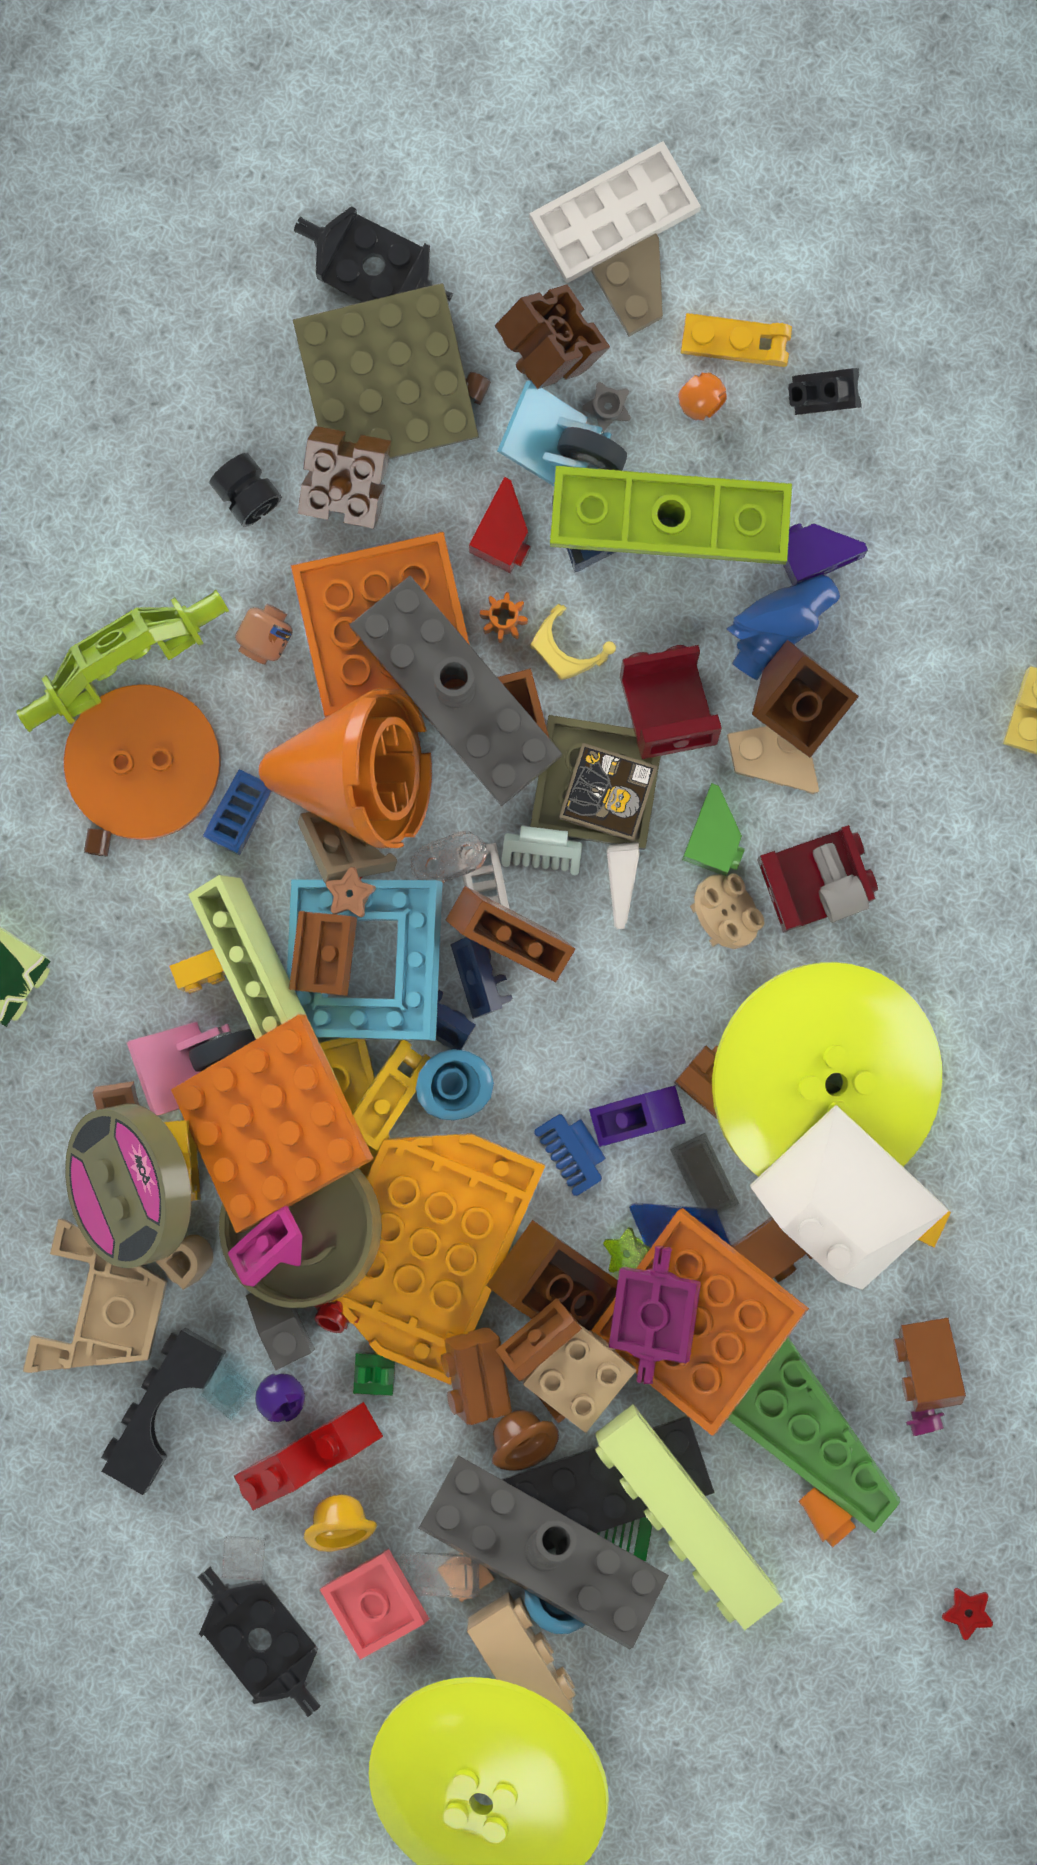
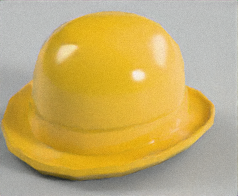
M343 1494L333 1495L318 1503L313 1514V1525L305 1530L303 1538L307 1545L318 1551L333 1552L343 1550L367 1540L374 1533L377 1523L366 1519L364 1509L355 1497Z

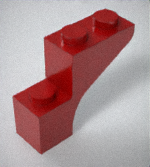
M362 1402L234 1475V1478L239 1485L243 1498L248 1501L254 1511L296 1491L329 1468L352 1458L381 1439L383 1435L367 1406Z

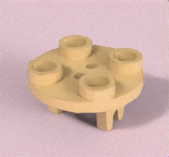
M734 873L728 876L722 874L711 875L697 886L694 896L695 903L690 905L693 913L696 912L701 926L711 937L709 941L712 947L720 944L731 949L743 948L756 938L758 930L764 926V917L756 909L754 901L746 891L745 883L740 876Z

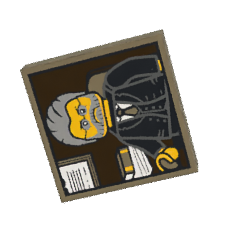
M582 743L559 819L634 842L658 766Z

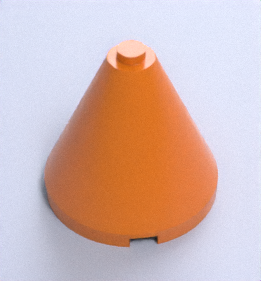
M398 689L371 690L267 752L259 764V776L269 790L376 848H401L404 846V843L401 841L405 837H415L418 833L429 804L432 783L431 753H421L418 732L427 731L419 709L405 692Z

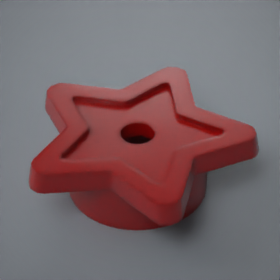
M335 1300L314 1306L318 1310L315 1315V1322L320 1327L333 1333H342L344 1329L347 1330L348 1323L350 1322L342 1313L343 1305L340 1301Z
M959 1588L954 1589V1603L950 1609L942 1614V1619L957 1624L963 1640H968L976 1628H990L993 1626V1621L985 1612L989 1597L988 1593L982 1592L969 1596ZM968 1609L972 1610L970 1617L965 1615V1611Z

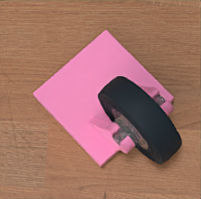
M194 1022L127 1042L149 1109L159 1116L179 1110L171 1091L172 1088L256 1040L251 1029L231 1033L229 1024L201 1033L198 1023Z

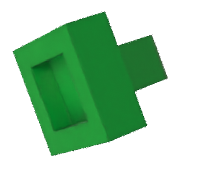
M355 1353L353 1394L393 1396L395 1361L378 1354Z

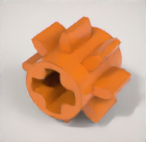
M509 592L505 593L504 599L498 601L494 597L489 596L490 610H480V617L489 620V623L483 628L484 634H489L492 631L496 632L499 643H502L504 635L510 633L515 639H518L517 625H527L528 623L527 617L518 615V612L524 608V602L519 601L514 604L510 601ZM503 609L509 610V617L514 618L507 619L506 625H500L498 617H496L501 614Z

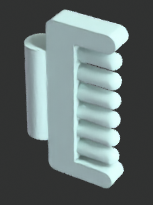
M521 826L520 835L505 834L501 864L504 867H508L511 861V853L513 852L512 863L517 866L520 864L521 853H523L522 865L527 867L530 865V857L533 854L532 866L538 868L540 856L543 855L541 866L543 869H547L551 856V868L553 870L559 868V861L562 858L561 870L567 871L569 860L571 859L570 873L577 875L580 867L582 843L568 841V831Z

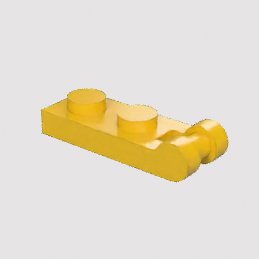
M686 313L681 354L786 367L789 359L786 344L787 341L791 340L792 326L784 323L766 324ZM760 338L772 339L769 350L759 349Z
M406 1040L398 1041L389 1058L352 1113L368 1148L374 1152L379 1149L382 1141L386 1138L416 1092L418 1074L427 1060L431 1058L425 1053L421 1056L411 1049L412 1044ZM402 1061L413 1068L409 1077L398 1070Z

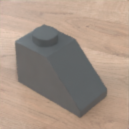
M252 1293L246 1295L257 1332L275 1370L309 1355L315 1350L296 1308L273 1305Z

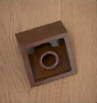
M787 639L762 672L752 715L810 758L858 699L859 695Z

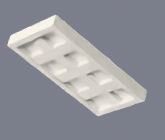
M664 141L529 213V219L567 284L591 271L596 265L655 233L658 235L700 212L701 205Z

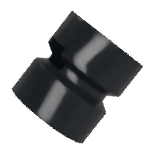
M242 453L226 462L214 473L209 481V484L223 502H231L229 510L243 527L256 523L261 519V515L265 516L272 511L282 499L281 494L268 478H260L262 470L249 453Z

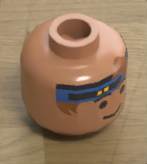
M266 604L264 610L257 607L250 608L235 635L237 643L241 645L238 651L264 665L268 660H278L293 633L292 627L284 621L287 614L270 604Z

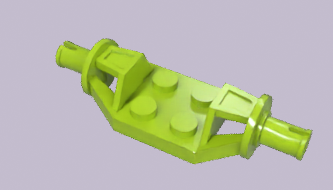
M214 590L213 593L188 608L185 605L181 607L176 597L171 599L174 607H136L70 647L53 681L47 675L41 678L46 687L44 690L46 694L25 707L16 710L19 719L27 731H33L34 728L57 714L61 717L64 716L70 725L76 722L75 716L102 702L92 681L95 679L100 681L110 677L116 672L117 666L128 659L136 660L143 657L150 651V646L156 642L168 660L173 659L195 643L198 646L203 645L204 643L198 635L201 632L199 628L223 613L229 612L218 591Z

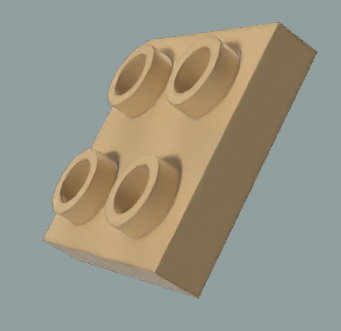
M579 1324L582 1329L526 1376L522 1382L525 1387L586 1433L636 1372V1369L617 1354L614 1348H609V1343L591 1330L588 1331Z

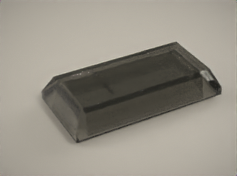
M706 1133L670 1149L704 1221L739 1204Z

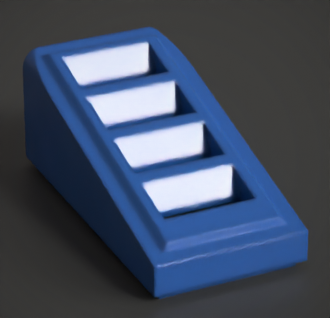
M239 769L202 837L240 856L272 791L265 786L261 779ZM241 783L260 791L261 794L258 799L238 790ZM234 797L253 805L251 812L232 804ZM227 811L245 818L246 821L243 826L226 818ZM222 824L239 832L236 839L219 832L220 825Z

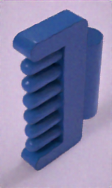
M558 1114L536 1128L534 1134L539 1137L551 1129H555L542 1137L540 1143L546 1145L558 1136L560 1137L549 1144L545 1150L547 1153H552L565 1144V1147L551 1155V1160L555 1162L568 1153L571 1154L556 1164V1168L562 1170L574 1161L576 1162L562 1171L561 1176L567 1178L581 1170V1172L569 1178L566 1182L571 1187L586 1178L585 1181L572 1189V1194L578 1196L602 1180V1176L595 1166L604 1161L606 1157L582 1119L569 1125L562 1114Z

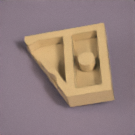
M764 726L727 734L734 772L736 774L762 779L769 783L792 787L811 794L819 792L812 756L809 758L769 727Z

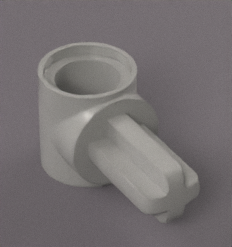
M828 843L813 850V856L825 883V886L819 890V896L830 922L834 923L869 909L868 899L857 876L846 875L835 845Z

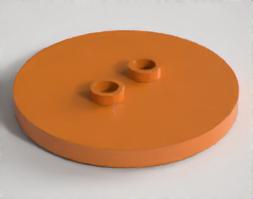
M147 684L129 685L102 695L100 697L102 702L80 714L67 738L64 752V773L73 800L83 814L93 823L119 837L151 840L180 831L204 811L213 797L218 784L221 757L217 737L211 724L194 703L183 695L165 687Z

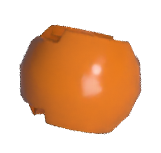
M709 372L701 373L700 376H693L678 393L679 405L684 414L696 421H704L706 416L708 418L713 416L727 400L726 388L720 378Z

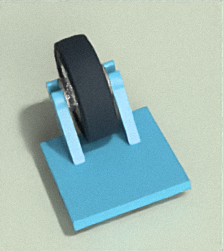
M526 381L497 452L552 486L555 483L556 466L622 471L627 460V452L610 439L611 433H604L602 427L586 424L588 417L543 388L537 389L532 381Z

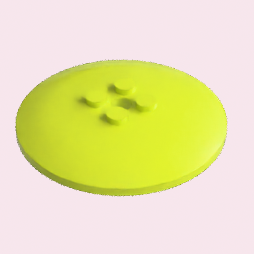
M819 962L799 966L773 977L756 989L740 1005L725 1028L717 1048L712 1074L714 1109L723 1136L738 1159L758 1177L835 1105L904 1167L921 1147L931 1130L938 1111L942 1091V1061L938 1042L928 1018L917 1002L902 987L884 975L865 967L840 962ZM839 1073L843 1079L842 1088L835 1094H829L826 1091L825 1082L831 1074Z
M481 1677L453 1678L427 1685L403 1699L391 1711L383 1722L371 1750L369 1785L378 1817L396 1845L417 1865H585L602 1837L608 1815L609 1796L605 1772L597 1752L581 1728L563 1710L539 1694L519 1685ZM481 1793L487 1795L493 1804H480L474 1798V1794Z

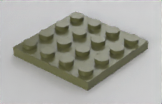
M443 283L293 319L317 426L345 431V441L357 443L361 435L391 440L389 459L479 438Z

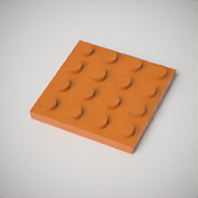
M444 532L291 565L325 718L371 690L398 689L403 691L350 629V624L408 576L415 580L469 644ZM451 679L445 683L444 687L455 690L456 687L463 686L466 683L461 679Z
M298 1014L171 1089L184 1120H189V1131L236 1233L247 1231L284 1206L289 1207L373 1160V1156L306 1015Z
M682 1208L676 1212L636 1269H652L655 1246H665L664 1248H672L668 1272L680 1278L701 1282L690 1361L687 1363L671 1360L656 1361L653 1384L650 1385L710 1435L714 1436L809 1308ZM615 1298L591 1330L608 1343L610 1341ZM615 1349L617 1354L635 1367V1373L638 1375L640 1358L635 1357L628 1351Z

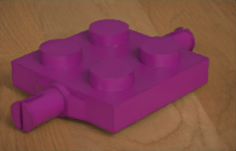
M655 1246L652 1269L640 1270L624 1266L619 1270L609 1348L628 1351L635 1357L640 1358L636 1381L638 1383L644 1382L643 1384H653L656 1361L671 1360L687 1363L690 1361L701 1282L680 1278L668 1272L672 1248H664L665 1246Z

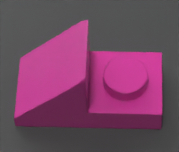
M284 1206L265 1217L228 1252L243 1285L255 1286L280 1262L294 1266L301 1265L302 1234L288 1206Z

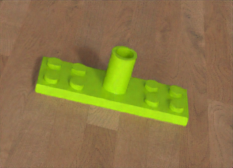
M556 466L550 547L786 565L792 484ZM663 518H671L674 519L679 525L675 527H667L663 525L659 520Z

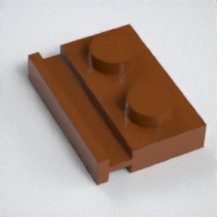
M298 912L289 990L348 996L357 917L317 912Z

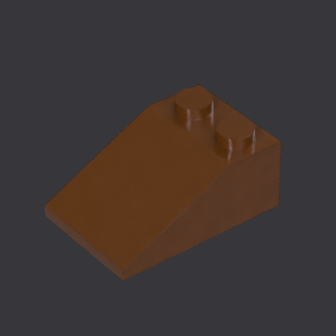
M532 1220L486 1286L531 1319L557 1298L578 1323L589 1331L594 1328L616 1297L618 1280Z

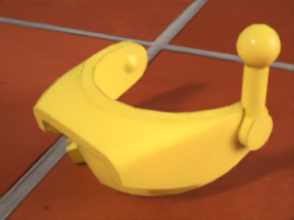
M558 604L543 621L530 647L537 651V654L555 671L560 680L577 676L593 668L596 664L601 666L607 661L608 656L616 651V645L612 641L605 642L603 644V651L590 659L583 660L567 656L558 648L552 634L553 621L567 609L564 605Z

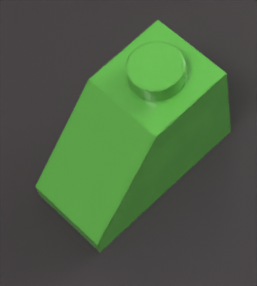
M711 783L682 860L726 876L730 868L738 869L745 848L738 846L742 835L719 785Z

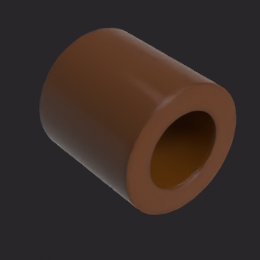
M469 372L466 378L469 396L475 400L474 403L481 405L491 382L478 373Z
M88 828L84 853L108 857L112 833L105 830Z

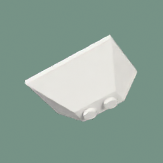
M837 1105L827 1112L750 1184L753 1192L779 1227L836 1280L862 1290L948 1212V1208Z

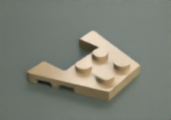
M58 1219L50 1254L87 1262L90 1268L72 1343L35 1335L31 1336L23 1372L32 1373L149 1360L168 1281L142 1265L134 1268H121L110 1264L92 1249L78 1226L68 1220Z

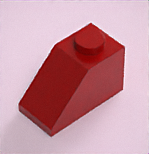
M504 477L469 543V553L511 574L515 564L520 567L523 566L531 546L526 544L528 541V530L512 481Z

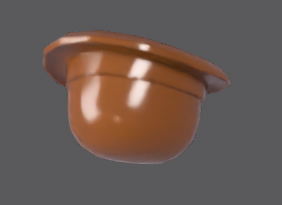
M516 1410L511 1412V1414L503 1416L497 1422L493 1431V1440L497 1451L492 1456V1464L497 1468L508 1471L534 1467L546 1460L555 1450L559 1440L558 1428L553 1422L541 1421L534 1413L526 1410Z

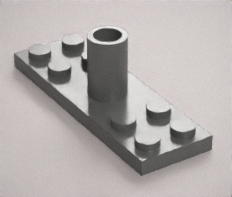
M408 576L350 624V629L401 689L410 696L417 708L501 807L562 757L560 750L411 576ZM451 679H461L466 683L458 690H450L444 687L445 683Z
M459 1455L418 1527L423 1532L629 1650L634 1647L669 1576ZM543 1539L550 1541L554 1545L556 1555H552L545 1550L542 1543Z

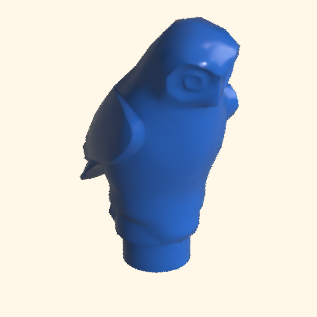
M821 574L795 585L780 588L759 599L741 614L734 617L733 624L726 629L741 640L737 642V648L740 651L732 664L751 678L758 680L764 668L787 639L795 645L806 635L817 630L819 616L840 599V592L834 581L830 577Z

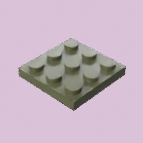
M549 715L547 722L549 739L560 750L562 757L538 776L530 827L568 831V838L604 844L632 843L622 838L559 819L582 743L658 766L634 842L639 843V849L645 850L661 756L641 759L633 728Z

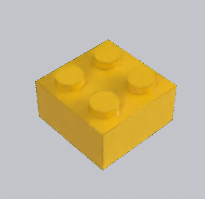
M214 949L169 966L177 988L189 994L202 990V984L207 982L215 985L226 980L224 977L226 974Z

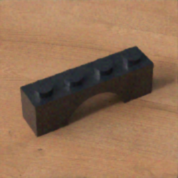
M187 1328L182 1329L179 1335L174 1332L171 1333L161 1350V1353L166 1355V1358L159 1370L155 1367L151 1368L141 1386L142 1389L146 1390L144 1397L139 1405L135 1402L130 1405L121 1421L122 1424L127 1426L119 1440L113 1437L101 1457L107 1461L101 1472L141 1495H144L149 1490L168 1456L160 1446L155 1432V1418L160 1404L166 1396L176 1390L183 1388H205L226 1353V1350Z

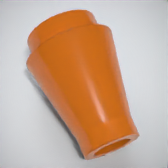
M815 1487L798 1501L805 1509L821 1541L824 1542L826 1540L832 1548L856 1528L855 1524L850 1520L853 1516Z

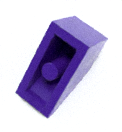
M798 523L789 527L787 563L783 566L791 584L795 585L814 576L826 575L864 558L868 548L866 543L817 524L813 523L803 528L802 524Z
M676 1085L589 1109L599 1147L686 1123Z

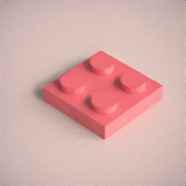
M389 1549L330 1581L320 1589L360 1660L424 1625L430 1619Z

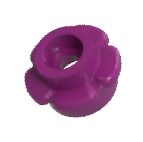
M935 1409L920 1412L912 1411L911 1416L913 1420L906 1422L907 1426L910 1425L913 1436H918L944 1429L941 1417L945 1415L943 1412L936 1414Z

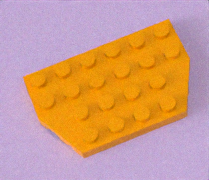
M473 1133L385 1138L382 1141L366 1177L376 1194L381 1212L382 1231L379 1249L371 1268L359 1284L342 1297L335 1299L342 1303L343 1315L358 1329L378 1355L449 1385L452 1384L451 1377L448 1378L445 1375L441 1363V1354L446 1353L444 1340L459 1334H468V1332L475 1330L492 1291L486 1285L509 1252L543 1173L545 1164Z

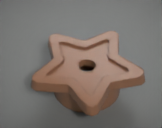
M350 867L342 880L326 882V887L334 896L331 907L332 914H339L350 910L357 916L364 917V905L368 900V896L376 890V887L361 881L355 867ZM348 890L353 891V895L351 897L347 896Z

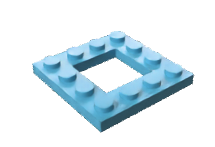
M291 880L287 976L289 980L298 912L332 914L331 907L334 896L323 880ZM361 880L376 887V890L368 896V900L364 905V917H359L350 910L337 915L357 917V921H398L395 999L328 998V994L295 991L317 1038L436 1041L443 882L438 880ZM348 890L347 896L351 897L353 895V891Z

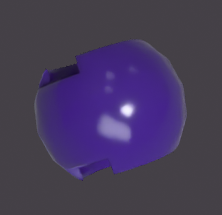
M284 1373L270 1374L260 1382L256 1390V1408L267 1421L289 1422L295 1419L303 1409L305 1404L304 1387L293 1375Z

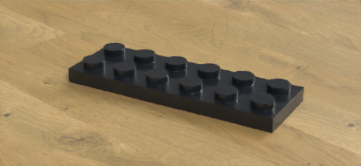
M689 1416L653 1427L652 1429L705 1496L715 1493ZM597 1447L501 1479L594 1533L646 1517L644 1510L648 1508L640 1497L633 1500L619 1481L624 1476L615 1465L609 1469L595 1451ZM542 1540L545 1550L555 1548L550 1541Z

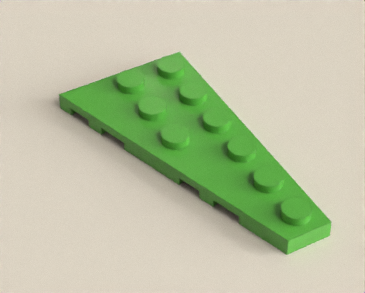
M788 1337L727 1420L876 1533L900 1504V1497Z

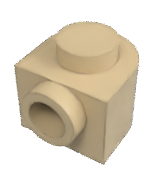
M189 1235L183 1239L173 1254L165 1259L156 1261V1263L165 1271L167 1277L172 1282L178 1284L184 1290L198 1282L211 1267L213 1250L208 1241L203 1237Z

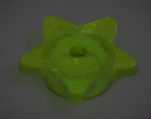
M631 1227L624 1231L620 1239H605L603 1242L604 1247L611 1255L608 1268L610 1273L617 1272L624 1266L636 1269L651 1249V1247L644 1245L638 1237H635ZM625 1250L629 1251V1257L624 1255Z

